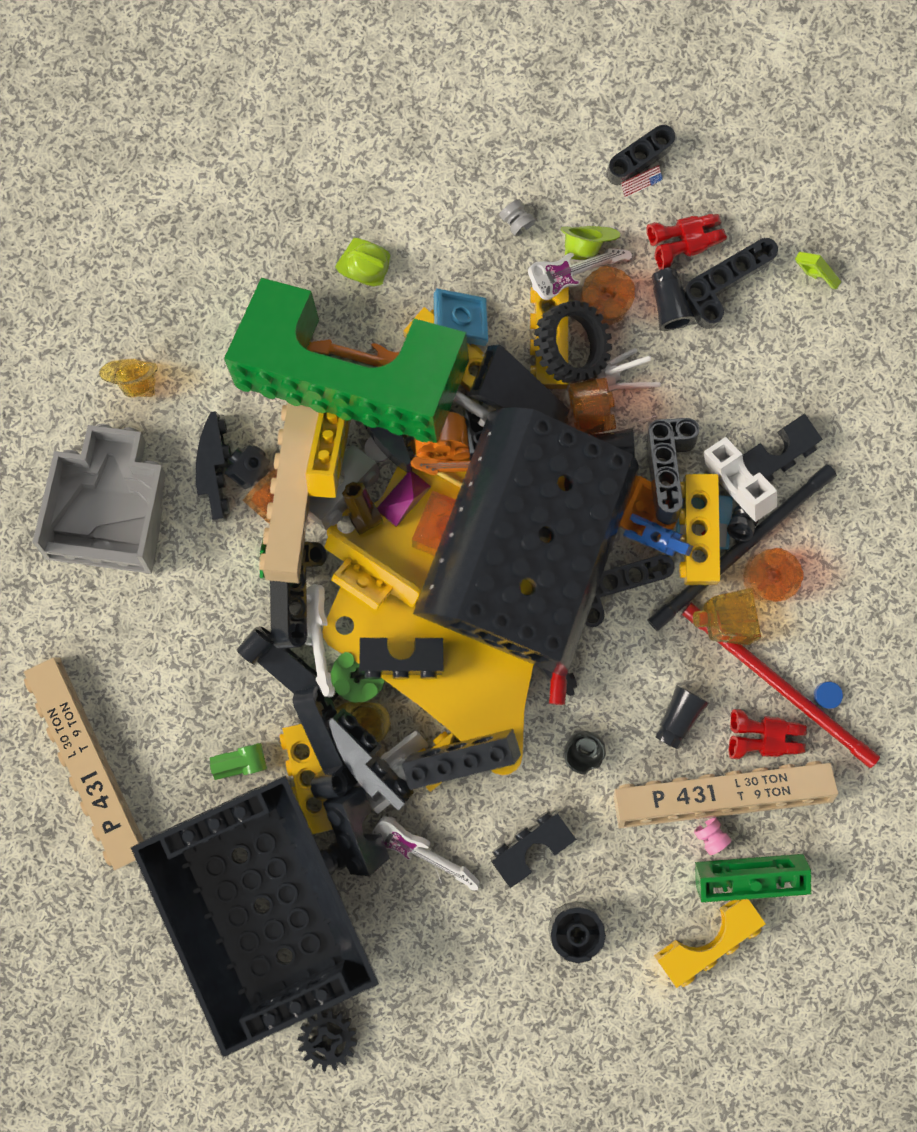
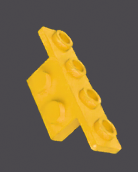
M334 530L329 533L324 548L344 561L333 574L331 579L333 582L375 610L379 608L390 593L410 607H414L422 590L412 581L406 580L391 567L372 557L369 552L350 542L345 536L338 534Z

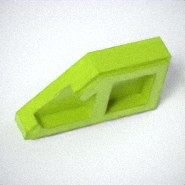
M805 252L797 254L795 260L807 275L814 279L821 277L831 288L838 289L841 280L821 255Z

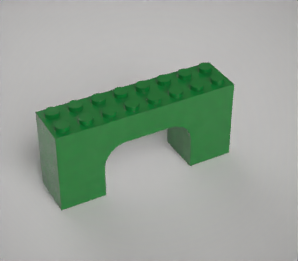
M261 277L224 357L234 385L244 392L254 391L261 393L269 399L279 398L286 400L294 406H307L318 413L328 412L335 414L343 420L349 421L353 419L360 421L371 428L381 427L388 429V431L396 435H409L420 442H438L469 362L466 332L414 318L401 351L392 362L376 368L357 365L307 350L319 322L312 291Z

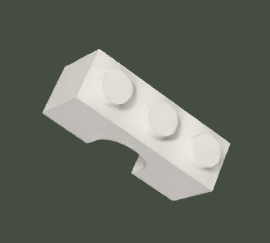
M726 437L704 451L705 468L710 474H718L720 485L755 522L777 508V490L760 472L755 476L750 474L744 465L742 453Z

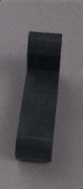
M762 238L689 281L684 289V293L695 320L700 327L712 329L723 318L724 308L717 295L767 267L774 260L778 253V246L773 239ZM759 251L768 252V255L763 254L759 256L756 260L754 258L759 253ZM735 263H744L746 265L747 270H739L736 267ZM713 275L722 276L724 284L716 283ZM690 289H699L702 297H694ZM704 311H713L716 316V319H707L704 315Z
M691 418L655 420L650 424L646 447L655 516L659 522L667 525L673 524L678 520L683 503L676 453L688 452L694 449L699 435V424ZM655 435H661L664 438H658ZM659 458H664V459H666L667 461H666V462H662V461H659L658 459H659ZM660 482H668L671 485L666 486L661 484ZM666 500H669V509L668 505L665 504Z
M304 542L299 583L270 581L271 641L279 649L301 647L307 640L306 568L322 566L325 563L327 553L321 543Z
M658 555L603 571L591 606L592 609L597 611L598 619L595 623L586 621L584 627L594 628L604 621L605 614L600 598L670 577L675 569L673 560L669 556ZM658 561H660L661 565L666 564L667 569L663 571V575L661 571L649 574L648 569L659 564ZM631 568H636L641 572V580L639 582L630 580L628 573ZM606 575H610L616 580V586L613 590H608L603 585V578Z
M262 626L254 628L237 648V652L246 661L253 665L260 664L293 694L298 690L318 685L316 682L317 672L290 648L279 649L275 647L271 641V632ZM336 691L333 697H331L332 702L339 696Z
M319 685L298 690L293 695V706L322 768L311 780L312 795L317 800L341 797L352 789L358 781L345 764L331 732L329 721L337 714L331 697L323 695Z

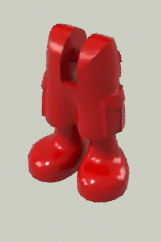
M720 215L690 216L678 219L675 226H664L657 222L648 224L646 233L650 245L657 246L655 260L659 270L670 268L673 259L680 253L694 256L727 240L724 229L704 233V230L717 227L722 223ZM674 237H678L682 240L674 243L662 244L666 240H669Z
M741 709L732 710L730 728L733 733H759L761 738L752 739L742 736H731L728 751L730 759L739 760L751 751H759L762 757H780L783 755L804 754L806 752V743H798L792 740L791 742H785L786 734L806 736V725L765 716L759 722L750 719Z

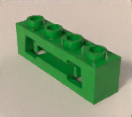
M804 854L695 862L696 888L701 903L811 895V868ZM789 882L793 888H784V885ZM776 883L783 889H777ZM722 887L723 892H727V887L732 888V892L714 893L713 888Z

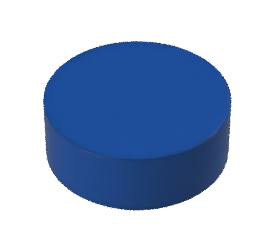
M822 682L814 691V699L822 708H835L841 703L843 698L841 688L834 682Z

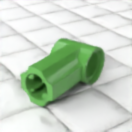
M261 743L238 748V751L227 752L209 758L214 780L242 773L243 775L252 774L267 769Z

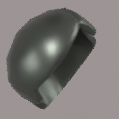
M580 731L569 738L564 747L565 763L571 771L581 775H585L592 769H598L606 756L604 741L598 734L593 732Z

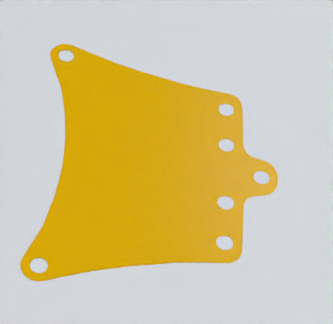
M412 439L408 446H411L413 454H415V440ZM397 466L384 494L374 503L376 507L389 495L407 472ZM412 467V471L428 483L431 488L397 527L381 515L383 523L360 535L356 529L351 533H342L339 531L337 524L327 529V536L332 530L345 536L350 542L369 552L372 557L391 567L396 573L406 580L412 581L422 590L460 487L439 475L433 476ZM444 472L460 482H463L466 472ZM559 477L558 486L561 490L565 491V477ZM348 508L342 513V517L348 516V513H350ZM550 533L549 540H548L547 543H549L550 540H551V533ZM522 580L520 583L521 592L524 595H530L533 590L532 584L527 580ZM340 586L326 618L328 624L323 626L322 630L323 639L327 645L342 654L344 652L351 653L354 661L359 663L360 638H388V651L391 656L399 660L407 659L413 655L415 638H443L442 675H437V679H420V675H409V679H393V675H382V679L422 707L460 741L513 729L521 756L514 765L491 771L499 775H508L516 771L523 757L524 709L534 664L413 614L416 604L414 607H410L391 593L379 608L375 610ZM346 616L353 620L354 629L350 634L342 635L337 632L335 624L340 617Z

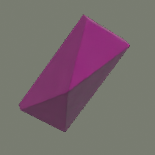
M413 471L408 472L377 509L382 516L397 527L431 486Z

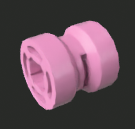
M716 817L705 822L707 827L702 828L700 825L694 830L697 838L704 840V848L709 855L720 852L732 841L727 833L720 830L721 824Z

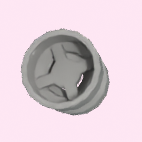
M520 199L511 202L499 214L503 222L510 225V231L515 237L523 233L520 230L524 227L528 230L536 222L532 214L524 210L525 205Z

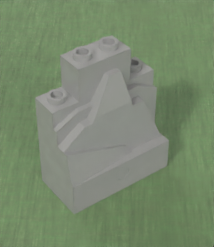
M107 424L88 425L81 454L73 450H64V452L54 451L33 538V544L46 560L152 574L162 518L161 503L166 474L162 465H159L157 462L146 460L142 463L146 442L142 433L137 429L130 427L116 429Z

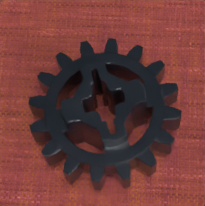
M330 1008L328 1014H324L321 1011L317 1013L316 1018L315 1016L307 1018L309 1024L302 1023L300 1029L305 1033H299L297 1040L304 1043L299 1045L298 1050L299 1052L306 1051L303 1060L306 1062L312 1059L313 1069L318 1064H321L323 1072H326L328 1065H331L333 1070L336 1071L338 1062H341L344 1066L347 1064L348 1059L346 1055L353 1057L355 1050L350 1046H357L358 1039L352 1038L356 1034L357 1029L349 1028L352 1019L348 1018L344 1021L342 1019L343 1011H340L336 1016L333 1015V1008ZM330 1022L338 1025L340 1028L337 1029L333 1027L332 1025H330ZM315 1026H318V1034L310 1038V1032ZM324 1035H327L329 1039L333 1038L331 1045H328L327 1041H322ZM346 1041L344 1049L338 1054L337 1046ZM318 1051L322 1053L323 1055H325V1057L317 1054L316 1052Z

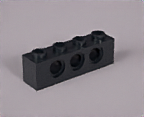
M509 729L410 754L402 763L409 789L412 790L514 765L521 756L514 730Z

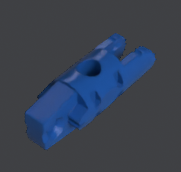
M636 514L631 515L630 520L633 523L646 527L642 536L638 535L637 532L626 529L623 536L653 547L672 557L675 551L690 556L693 546L680 541L682 534L664 528ZM661 534L660 540L657 541L658 535Z

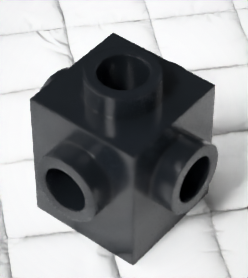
M249 444L242 449L238 447L230 456L229 460L232 463L224 474L242 488L247 489L252 487L256 481L260 483L268 473L266 467L270 460L265 457L266 453L257 446Z

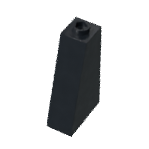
M499 344L488 346L468 396L495 409H535L565 424L568 423L567 416L570 409L503 346Z

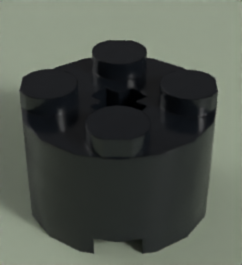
M580 902L565 903L558 907L550 918L548 927L550 941L556 952L566 961L573 963L588 962L604 947L606 937L604 924L595 910L587 904ZM575 927H579L583 931L579 933V937H574L571 932Z

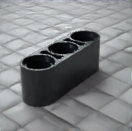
M659 125L613 156L606 171L608 181L613 185H621L622 182L638 175L667 155L675 140L674 130L668 125ZM656 138H664L667 141V144H659L656 141ZM642 152L646 155V159H638L634 153ZM616 166L622 167L625 173L617 174L613 168Z

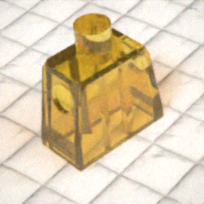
M752 588L714 596L704 603V611H695L693 614L694 626L707 627L711 641L751 645L761 638Z

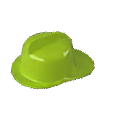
M563 226L560 229L565 234V255L574 253V256L571 258L574 260H587L595 257L603 242L620 238L621 234L614 228L601 226Z
M353 238L335 265V268L340 274L368 286H379L383 284L385 275L388 272L391 255L377 244L360 238Z

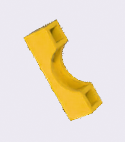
M749 899L731 900L720 908L721 927L717 936L708 944L690 947L675 940L654 955L676 988L680 985L682 987L689 985L694 981V975L701 970L707 971L717 964L719 957L724 954H732L740 947V942L746 938L752 939L762 931L761 927L766 923Z

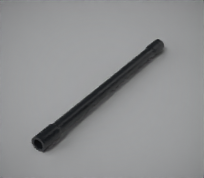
M825 464L808 479L807 483L755 527L752 539L744 542L739 541L720 557V575L815 492L820 491L837 476L835 470L830 465ZM688 585L669 603L663 605L649 617L647 621L658 632L709 585Z

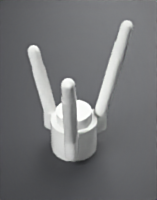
M636 348L606 362L608 364L606 368L597 375L600 388L607 387L608 392L615 389L660 387L661 383H616V381L621 380L619 372L651 360L650 356H646L620 366L615 365L637 353Z

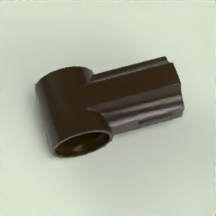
M362 482L347 484L342 495L350 511L348 516L357 533L360 535L383 523V519L377 507L371 501Z

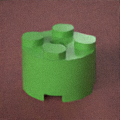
M344 652L336 659L331 670V681L335 691L343 699L354 703L366 702L376 697L383 689L385 680L382 678L361 679L360 683H356V678H352V672L358 670L359 663L354 661L351 653Z

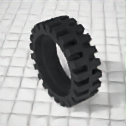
M575 300L559 304L546 311L542 315L543 318L537 322L539 328L535 329L534 335L539 338L534 340V346H539L540 350L535 351L536 356L543 357L539 363L542 367L548 366L546 369L548 375L554 374L553 378L557 381L562 380V383H577L594 378L602 372L601 370L606 368L608 365L606 361L610 360L611 354L607 352L612 350V344L607 343V341L612 339L611 333L606 334L605 332L609 326L607 323H601L604 319L601 313L596 314L597 309L594 306L589 307V303H580V301ZM567 316L581 323L588 335L590 355L582 368H575L567 363L557 346L556 329L560 320Z

